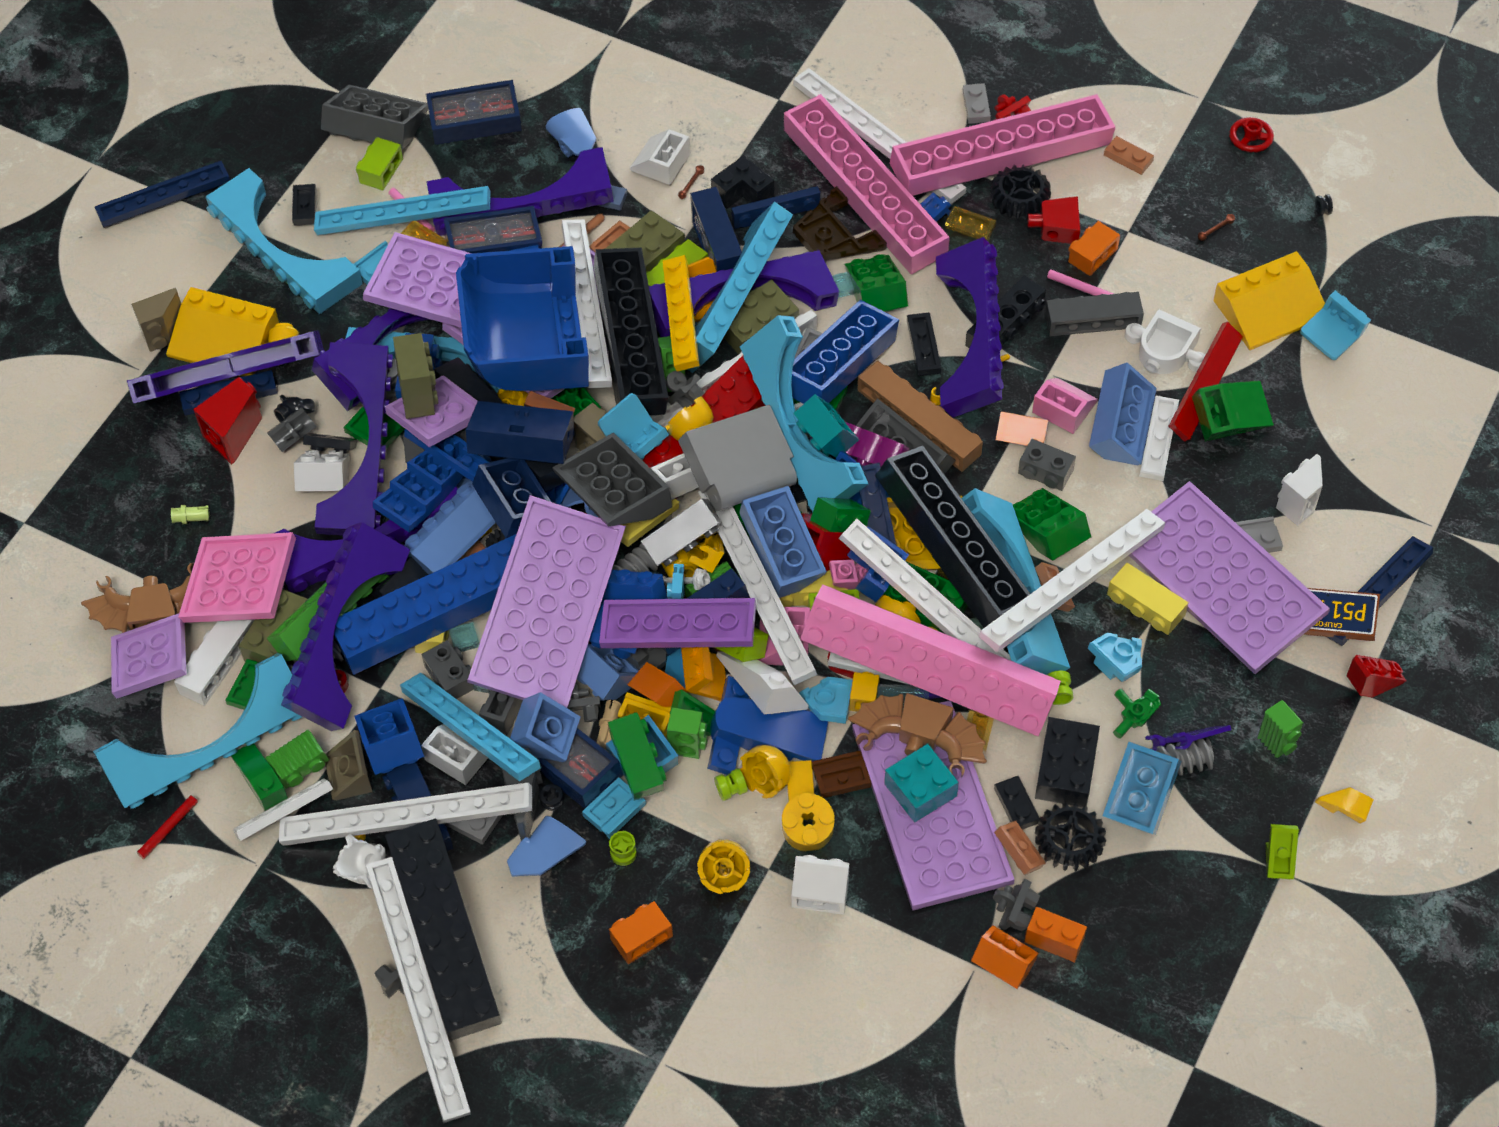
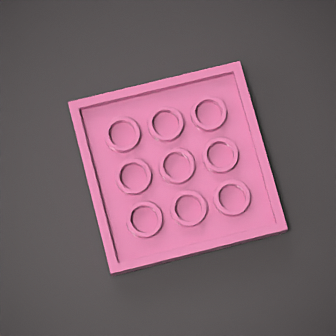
M293 532L202 537L178 617L183 623L274 619L296 541Z

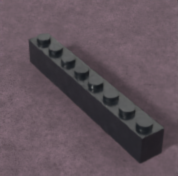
M459 357L434 369L436 379L444 375L477 401L504 404L499 399L496 391L491 390L483 378L478 377L470 365L465 364ZM525 460L545 493L565 483L553 471V467L559 463Z

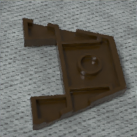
M837 186L831 190L830 195L826 198L823 197L819 201V205L813 211L810 210L793 226V234L809 252L819 250L824 261L881 251L887 247V242L876 230L859 238H854L832 213L848 205V198Z

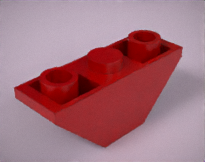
M1362 655L1353 657L1347 673L1348 679L1359 695L1371 698L1406 682V679L1401 674L1403 670L1397 662Z

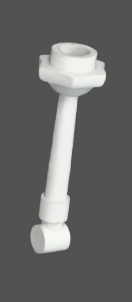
M697 568L692 577H684V584L693 583L694 589L700 590L710 583V575L706 570ZM663 576L664 584L672 583L673 577L666 578Z

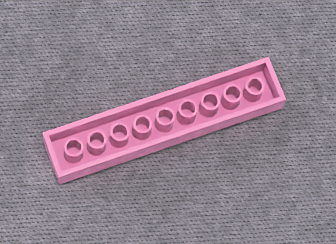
M821 94L784 112V131L833 187L837 186L848 198V204L872 231L876 230L887 242V248L910 274L936 261V256L949 251V236Z
M1098 94L892 146L890 165L897 179L913 196L998 174L999 171L1004 172L1005 167L1012 169L1014 164L1017 168L1023 164L1024 166H1029L1109 145L1113 138L1115 125Z
M823 584L814 600L800 640L1036 736H1039L1061 682Z

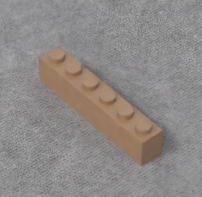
M877 360L858 376V391L873 403L878 398L954 458L956 461L953 465L961 472L981 456L983 441L976 433H971L959 420L953 419L941 406H936L924 393L914 389L906 379H901L889 366L883 365Z

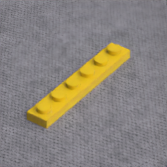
M682 255L663 260L673 363L676 372L700 366L688 262L686 256Z

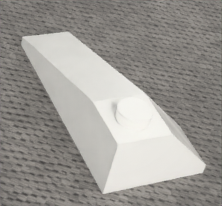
M722 651L717 652L716 657L764 715L808 710L809 705L780 671L757 659L742 662Z

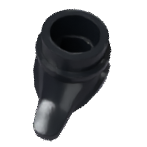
M282 394L280 396L282 403L274 409V415L279 422H282L301 407L307 414L315 412L316 405L312 399L285 397Z

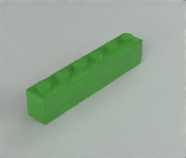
M388 575L374 576L362 583L349 596L339 616L354 610L357 607L356 602L360 598L368 596L373 591L372 586L382 582ZM326 582L267 638L277 653L282 654L285 662L291 660L298 661L301 653L300 646L303 640L307 638L310 630V620L317 612V602L325 591Z

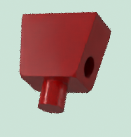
M1078 196L1043 201L1040 214H1028V227H1041V238L1044 241L1072 244L1075 240L1078 241L1080 236Z

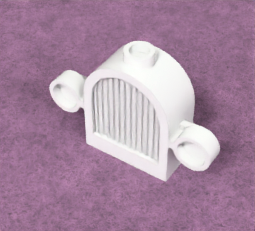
M1158 309L1146 329L1137 323L1129 324L1126 327L1125 339L1133 344L1141 342L1139 358L1143 366L1151 373L1170 374L1178 371L1185 362H1188L1190 370L1197 372L1205 357L1204 353L1193 350L1198 343L1201 328Z

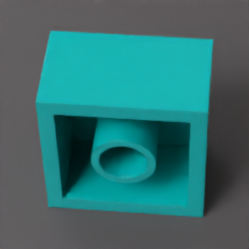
M816 394L793 413L798 419L796 422L797 426L805 434L808 433L812 437L810 442L818 451L822 450L827 456L831 454L837 458L840 451L846 452L859 441L858 437L834 407Z
M929 744L885 769V786L914 823L957 797L959 782Z

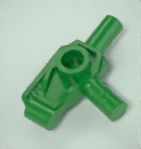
M1123 689L1116 691L1114 696L1125 709L1121 713L1123 721L1113 731V734L1121 739L1131 727H1142L1161 706L1160 695L1148 689L1141 698L1133 702Z

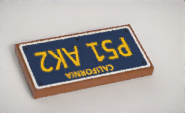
M1308 588L1330 609L1324 618L1303 635L1324 637L1336 635L1346 636V639L1375 641L1380 594Z

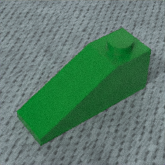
M254 743L240 748L235 754L231 755V758L264 811L288 798L284 786Z

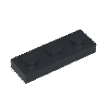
M930 312L907 315L906 321L918 376L941 374L942 368Z

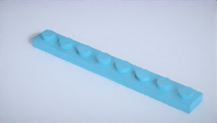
M488 186L318 211L315 212L314 231L317 235L490 210L491 191Z
M422 673L400 684L403 694L519 782L541 768L538 759Z

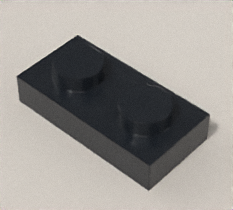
M315 184L293 185L292 222L294 226L314 224L317 200Z
M309 433L304 435L303 445H311L310 449L324 451L325 447L334 448L335 452L343 450V453H348V450L356 448L357 439Z
M1019 776L994 785V790L1010 822L1017 821L1022 830L1038 824L1039 816Z

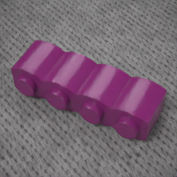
M846 422L859 441L845 453L850 457L856 458L861 466L880 463L881 468L887 458L904 453L910 449L902 443Z

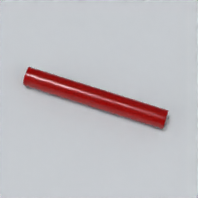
M190 795L136 853L142 859H145L198 803L197 799Z

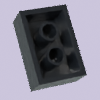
M1053 717L1048 718L1035 799L1061 804L1066 801L1068 805L1072 806L1077 802L1078 807L1087 805L1100 729L1099 725Z

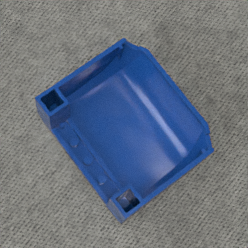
M573 246L466 254L462 266L456 272L463 345L472 366L483 380L495 387L515 391L589 387V355L586 337H581L576 301V267Z

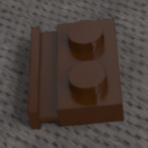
M861 750L811 762L819 794L822 798L871 787L870 776Z

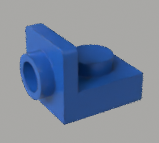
M933 192L920 204L936 222L945 214L949 217L953 215L948 209L951 207V204L943 195L938 198Z

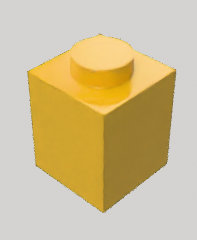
M854 672L849 711L858 712L861 708V703H870L877 699L879 675H874L870 672Z

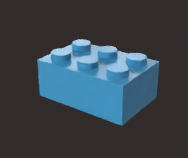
M1128 742L1103 817L1156 835L1182 761Z

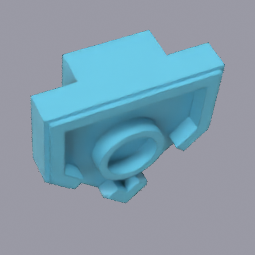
M1106 633L1090 642L1088 649L1096 656L1094 664L1110 680L1117 677L1123 682L1140 672L1142 667V639L1134 637L1125 639L1118 637L1117 634Z
M827 677L821 680L820 684L812 688L808 687L800 691L799 694L809 705L808 708L821 721L846 724L853 680Z

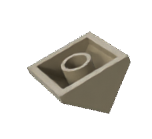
M353 730L326 753L329 761L325 764L328 779L333 788L331 790L332 800H341L373 792L359 731Z

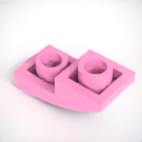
M854 560L829 562L833 585L841 588L855 589L867 571L861 565L854 564Z

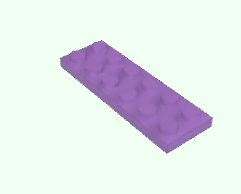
M755 598L604 600L599 644L601 648L753 647L756 600Z

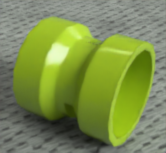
M1061 670L1047 674V676L1061 681L1053 705H1064L1071 702L1074 696L1073 690L1069 687L1071 684L1069 672Z
M739 768L732 770L729 775L724 776L721 774L714 777V782L722 801L730 799L734 794L741 795L748 792L744 776Z
M618 831L611 836L609 847L613 862L620 866L631 864L637 856L633 835L627 831Z

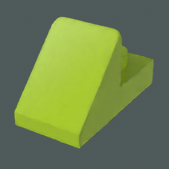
M1270 825L1269 842H1266L1267 878L1294 879L1299 833L1298 826Z

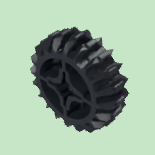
M1014 164L1012 169L1005 167L1004 172L999 171L992 180V186H990L991 202L994 203L995 209H1000L1001 214L1007 213L1008 218L1016 216L1017 220L1020 217H1024L1027 220L1028 214L1040 213L1041 203L1051 198L1050 182L1047 181L1046 175H1041L1040 170L1034 171L1033 166L1025 168L1023 164L1017 168Z
M1066 801L1063 803L1062 808L1055 804L1052 811L1046 809L1044 817L1038 819V826L1035 828V834L1037 835L1035 843L1039 845V854H1045V862L1054 860V868L1062 864L1064 871L1068 869V866H1072L1075 872L1078 870L1079 864L1086 869L1089 866V862L1095 863L1097 856L1102 855L1103 847L1106 844L1104 837L1106 830L1102 827V819H1096V812L1087 813V805L1080 809L1077 802L1073 804V807H1069ZM1070 829H1072L1073 838L1071 839V843H1068V835L1070 833ZM1076 848H1083L1081 850L1073 851Z

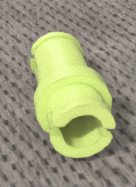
M181 505V508H171L172 523L182 522L183 525L191 521L210 520L208 505L198 507Z

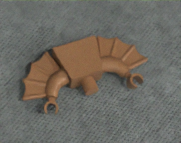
M194 563L188 565L187 570L190 575L186 577L184 583L172 590H169L165 583L158 584L157 577L146 576L143 578V586L133 588L130 596L120 595L112 588L110 577L105 576L108 582L106 586H101L98 580L96 581L98 590L104 593V595L81 602V605L88 609L89 619L100 622L104 630L116 629L122 633L127 631L128 626L130 630L176 615V612L177 614L180 613Z
M907 693L903 708V694L894 697L880 695L873 702L861 703L860 710L848 717L850 722L869 731V734L860 733L856 737L857 745L865 739L868 740V743L863 747L865 751L871 750L873 740L878 739L883 734L899 733V741L907 744L904 751L907 756L926 744H929L933 751L938 746L948 754V759L951 763L949 771L953 774L952 769L958 768L961 771V778L965 771L964 766L959 763L961 760L983 764L987 762L983 755V747L986 742L978 736L976 724L965 720L960 712L952 719L953 707Z

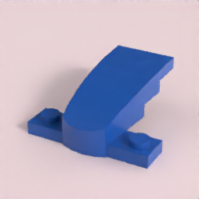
M405 429L404 437L425 451L407 462V469L390 481V488L373 501V508L407 532H410L444 501L463 476L473 482L478 466L489 462L477 454H468L467 443L454 434L428 447Z
M728 676L725 679L721 702L711 720L710 732L713 742L707 769L729 775L736 768L739 747L751 750L759 745H771L778 748L784 753L788 761H791L793 758L802 761L822 759L828 721H821L813 712L808 710L764 715L753 700L749 699V695L735 678Z

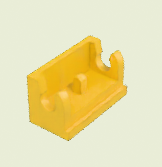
M713 534L709 538L705 537L704 542L698 543L699 545L687 552L688 561L713 573L724 554L723 543L719 534H716V536Z
M627 692L618 712V717L621 718L638 712L641 720L649 715L667 739V726L671 707L660 706L654 701Z

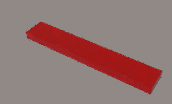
M1228 321L1222 323L1168 425L1183 441L1190 440L1199 423L1192 396L1199 388L1219 384L1243 338Z

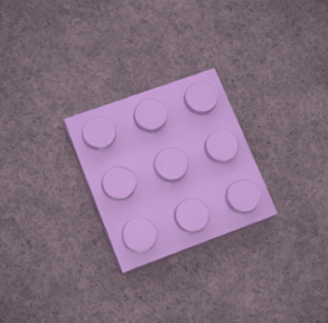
M444 375L435 379V390L438 396V404L434 405L435 415L406 419L402 397L385 406L388 416L428 447L466 428L477 404L476 399Z
M179 613L111 637L112 694L116 699L187 675L185 623L178 617Z

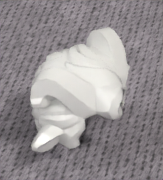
M348 834L345 837L347 845L340 850L338 860L333 866L335 869L333 873L337 874L338 877L341 876L358 884H365L372 889L366 864L385 859V848L381 844L367 843L366 841L356 839L352 834Z

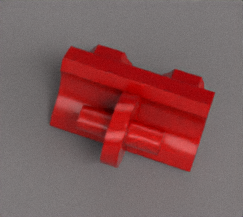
M1002 94L997 99L998 105L995 106V110L998 112L995 120L1031 111L1028 106L1031 99L1027 95L1016 102L1014 96L1009 98Z

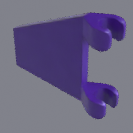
M1231 725L1174 733L1168 737L1147 735L1145 740L1153 741V747L1149 749L1156 751L1158 746H1164L1166 743L1181 742L1179 746H1175V749L1183 750L1187 749L1195 740L1230 731Z

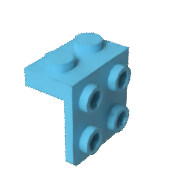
M1335 290L1328 297L1323 308L1301 328L1300 333L1331 360H1336L1363 335L1371 319Z
M633 393L626 396L598 421V426L605 436L614 432L641 460L654 447L659 446L669 435L664 427L652 420L638 397Z

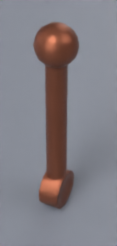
M696 166L695 174L685 188L678 192L680 199L686 198V193L699 175L704 173V166Z
M1228 214L1226 219L1206 232H1200L1198 239L1203 241L1209 234L1227 223H1234L1235 216Z

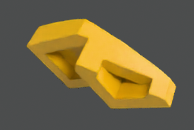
M1349 787L1321 796L1315 800V803L1332 813L1340 811L1361 824L1366 821L1374 799Z

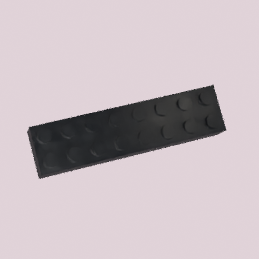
M642 247L596 249L593 268L616 405L626 396L633 393L638 397L649 415H665L668 392Z
M924 446L886 459L875 477L983 628L1030 595V592Z
M435 818L385 834L449 1041L502 1024L437 819Z

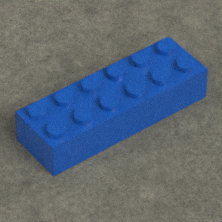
M859 300L794 359L791 383L793 399L804 404L816 394L828 403L832 401L895 342L899 319Z

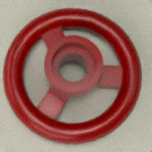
M1246 117L1239 119L1230 128L1229 135L1232 143L1237 148L1246 152L1263 151L1274 140V132L1271 126L1259 118ZM1240 126L1245 131V137L1241 141L1236 136V131ZM1256 139L1266 140L1260 145H1247L1250 141H1255Z

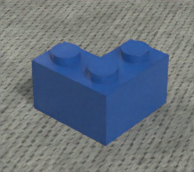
M867 526L870 531L904 561L907 559L908 553ZM850 550L847 556L867 569L855 589L874 602H877L890 584L856 553Z

